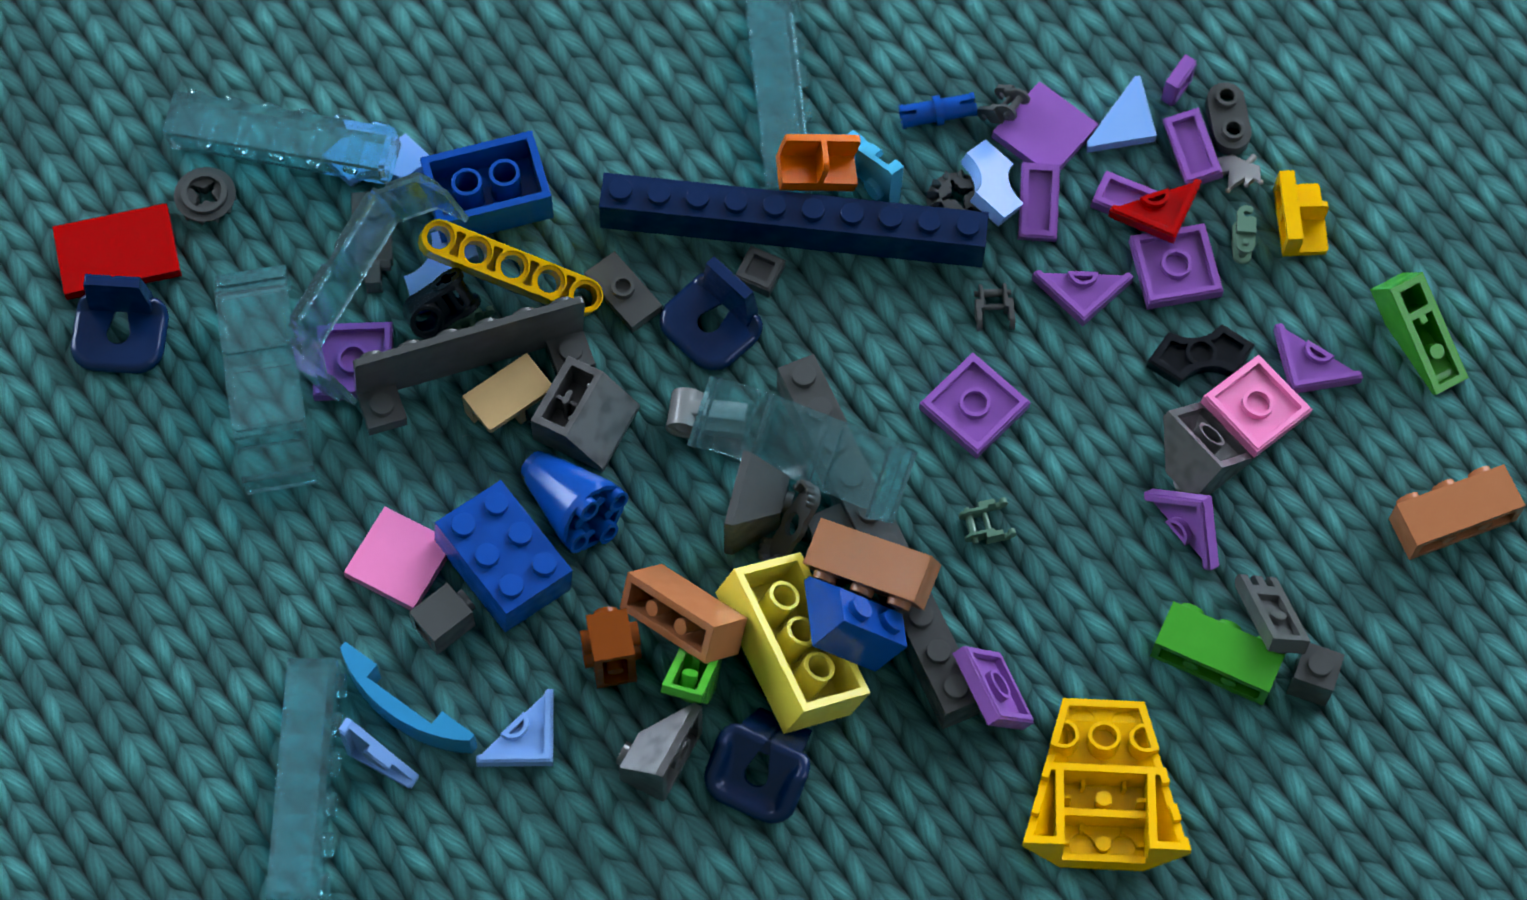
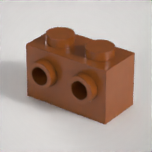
M612 606L599 608L593 614L586 615L587 630L580 631L581 647L585 669L593 668L597 688L637 682L636 660L642 659L637 621L629 622L627 608L618 610Z

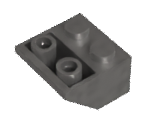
M568 355L531 419L533 439L604 472L638 412L640 404L603 371Z

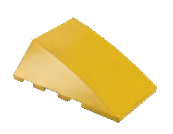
M1078 698L1062 699L1022 847L1061 868L1146 871L1191 854L1192 850L1188 837H1185L1181 826L1182 818L1169 788L1170 780L1166 767H1163L1159 756L1160 748L1145 702Z

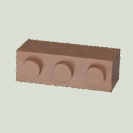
M1503 464L1493 469L1489 466H1482L1472 471L1467 476L1468 478L1455 482L1454 479H1447L1435 485L1430 492L1419 495L1418 492H1412L1399 498L1389 517V521L1408 559L1420 557L1517 521L1526 505L1506 466Z
M820 518L803 564L814 572L813 578L832 585H836L837 580L850 584L849 591L868 599H872L874 593L887 597L886 604L905 612H909L911 606L921 610L925 609L941 568V564L931 555L824 518Z
M663 564L627 573L620 609L627 608L629 615L704 664L739 654L747 617Z

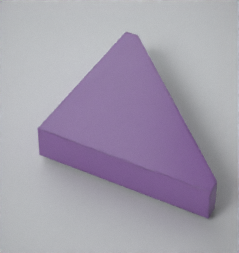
M1036 270L1032 275V280L1081 326H1084L1133 282L1134 276L1128 272L1124 275L1098 274L1099 272L1068 271L1065 274L1043 273L1041 270Z
M1275 324L1273 331L1287 384L1296 393L1361 383L1363 379L1362 372L1358 370L1353 371L1335 360L1334 355L1313 342L1309 340L1306 342L1286 330L1283 324Z
M1154 488L1144 492V499L1154 502L1168 519L1165 521L1166 524L1184 545L1190 544L1202 558L1203 568L1205 570H1213L1218 567L1219 559L1212 496Z

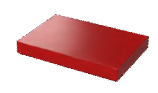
M167 203L52 227L66 300L80 298L85 295L83 286L85 274L111 275L112 277H141L145 284L182 276Z

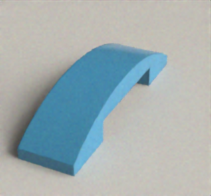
M347 642L342 644L340 647L342 656L354 685L367 703L393 727L417 741L439 749L471 754L476 750L475 734L443 711H441L432 724L376 684L381 679L378 665Z

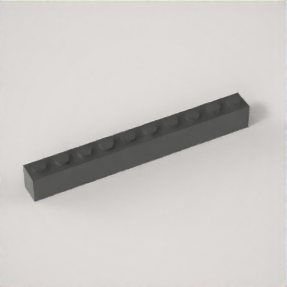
M809 355L777 368V390L833 505L842 504L855 530L909 548L815 355ZM930 593L924 610L911 606L909 612L886 604L887 597L877 594L883 606L903 614L907 648L904 651L942 730L979 715V706L953 655V652L959 648L932 593Z

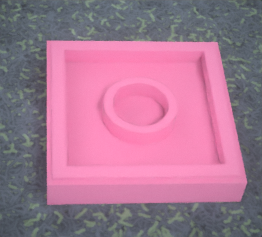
M1257 355L1205 394L1200 402L1253 458L1305 420L1313 410L1260 355Z
M384 506L346 567L344 575L357 584L411 611L422 602L447 558L446 554L434 540L435 531Z

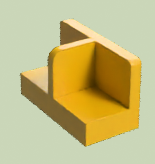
M1294 170L1279 171L1273 187L1282 257L1327 254L1329 247L1325 217L1329 206L1327 201H1322L1320 185L1317 183L1296 184Z

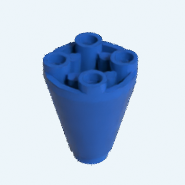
M543 451L532 453L524 461L521 467V474L527 487L561 543L572 553H578L598 542L606 544L616 536L618 532V525L616 523L629 497L622 488L610 480Z

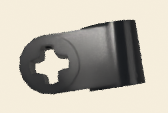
M452 268L443 272L433 282L405 300L403 315L416 336L423 339L435 337L456 321L472 314L480 306L481 298L478 294L472 293L463 280L464 273L460 268ZM453 291H457L459 297H456ZM421 311H432L426 320H415Z

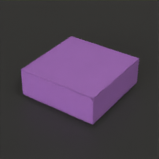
M1186 54L1183 56L1165 82L1161 101L1170 106L1177 103L1193 80L1197 65L1196 60Z

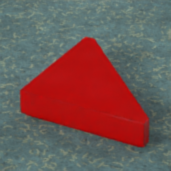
M1194 179L1193 183L1171 190L1166 188L1141 196L1139 200L1121 206L1113 205L1109 210L1108 217L1174 244L1202 181Z

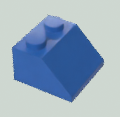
M809 576L804 580L813 647L875 672L907 648L902 613Z

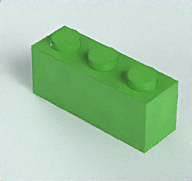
M1173 601L1150 657L1263 706L1285 654L1268 651L1260 636L1255 637L1241 631V627L1230 620H1216L1205 615L1199 607L1193 604H1179Z

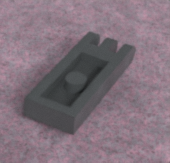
M1238 574L1235 578V588L1267 650L1279 654H1305L1311 641L1278 579L1268 576L1264 581L1262 576L1253 575L1249 579L1248 575Z

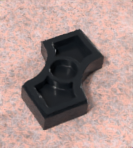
M1223 324L1212 333L1198 338H1186L1168 332L1147 361L1146 367L1177 387L1188 378L1201 373H1219L1229 377L1241 368L1253 351L1255 344Z

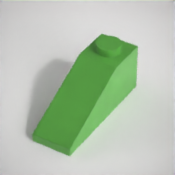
M1423 272L1401 273L1370 289L1385 325L1433 395H1437L1469 378Z
M679 648L662 683L660 693L680 697L688 703L709 704L717 687L723 659L704 664L685 650Z

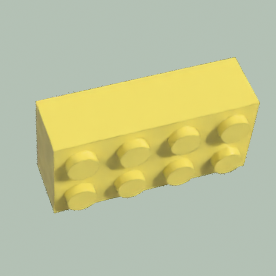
M801 552L735 568L715 592L718 600L747 617L741 647L784 734L851 715L871 693L857 664L812 646L804 580L813 575L810 569L803 564L804 557Z

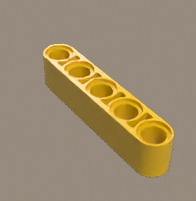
M432 220L426 224L419 235V249L429 259L452 268H460L462 272L545 305H549L560 297L568 296L574 298V292L578 288L588 290L593 299L591 306L585 307L584 316L590 315L603 302V290L595 280L446 220ZM433 230L443 232L447 237V246L442 249L432 247L427 239L428 233ZM468 245L480 247L484 254L483 262L477 264L469 262L464 254L465 247ZM506 259L517 262L520 267L519 277L508 278L501 270V262ZM545 273L553 276L556 280V290L554 292L548 293L540 289L537 282L540 274Z

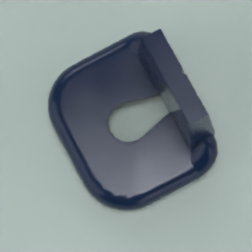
M716 257L711 258L706 263L703 273L697 275L665 304L659 319L663 334L696 365L710 371L723 370L731 366L758 341L763 330V323L758 315L754 292L736 275H733ZM720 305L725 306L729 310L717 330L708 333L700 330L697 321L699 317Z
M85 274L83 283L85 295L81 297L77 304L71 339V354L75 362L89 371L140 374L156 367L161 361L165 350L169 323L166 305L158 298L153 297L152 292L141 277H112L111 275ZM116 312H127L130 330L128 339L119 344L110 342L107 338V332Z
M761 707L747 717L742 724L731 723L718 734L705 768L704 782L708 792L718 802L761 822L776 824L787 820L796 810L809 775L810 761L804 750L812 730L803 728L784 734L774 713ZM760 751L769 755L767 782L757 786L748 781L745 771Z

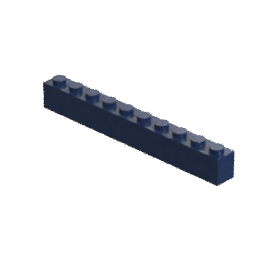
M604 173L599 203L600 228L980 268L983 265L989 216V212Z

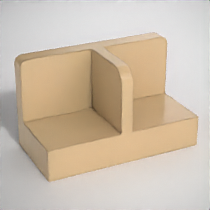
M525 353L462 395L465 413L473 423L479 420L490 433L513 418H516L522 424L526 421L525 410L544 398L551 386V382L531 357Z

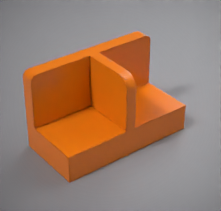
M786 134L776 154L779 190L855 191L858 181L854 156L861 144L860 135Z

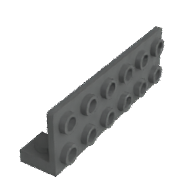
M560 297L546 306L535 309L532 307L521 308L507 317L500 319L486 318L468 328L461 330L447 329L437 334L436 337L422 341L416 339L408 340L401 343L397 348L383 352L379 350L369 351L358 359L353 360L355 395L369 436L407 425V416L398 390L543 348L547 350L555 375L558 374L568 355L595 368L596 364L583 332L585 309L583 297Z

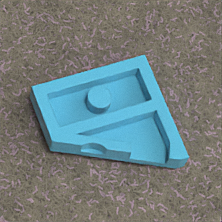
M852 130L851 132H849V133L846 134V135H860V134H858L857 132H855L854 130ZM860 135L861 144L854 156L857 176L864 182V188L873 200L898 203L901 195L904 166L896 159L890 164L882 161L879 158L883 155L882 149L873 143H869Z

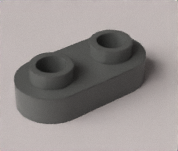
M1226 82L1218 83L1209 90L1205 102L1212 144L1217 151L1224 155H1239L1247 149L1251 138V126L1245 97L1242 90L1236 85ZM1220 97H1228L1232 101L1225 102ZM1234 129L1238 132V134H1229L1227 130Z

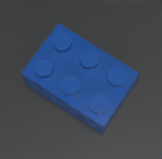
M532 130L420 158L423 180L435 220H446L478 234L486 235L554 218L552 196ZM438 231L441 243L448 242L445 234Z
M501 480L435 522L434 540L505 633L571 590L573 570Z

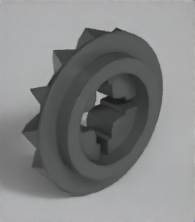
M201 167L189 171L178 181L174 191V201L177 210L180 211L187 221H197L202 226L208 221L219 223L223 215L231 213L232 205L237 200L236 189L232 179L222 170L213 167ZM209 191H212L213 199L216 202L205 200L202 204H199L200 200L197 193L207 194Z
M961 169L957 173L945 171L941 177L933 179L927 191V206L980 211L970 202L975 193L971 176L965 174ZM952 188L957 190L959 195L966 194L964 196L963 208L955 199L949 200Z

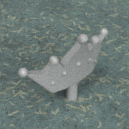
M1251 154L1246 160H1242L1235 155L1218 158L1223 175H1229L1226 193H1230L1232 189L1244 181L1246 182L1243 185L1245 188H1248L1253 182L1263 185L1264 181L1261 179L1260 165L1252 164L1257 159L1255 154Z

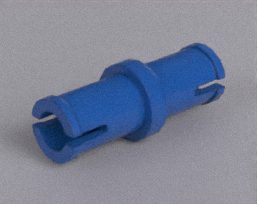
M974 92L947 98H940V95L932 96L930 101L899 105L902 129L936 123V126L944 125L947 120L977 116Z

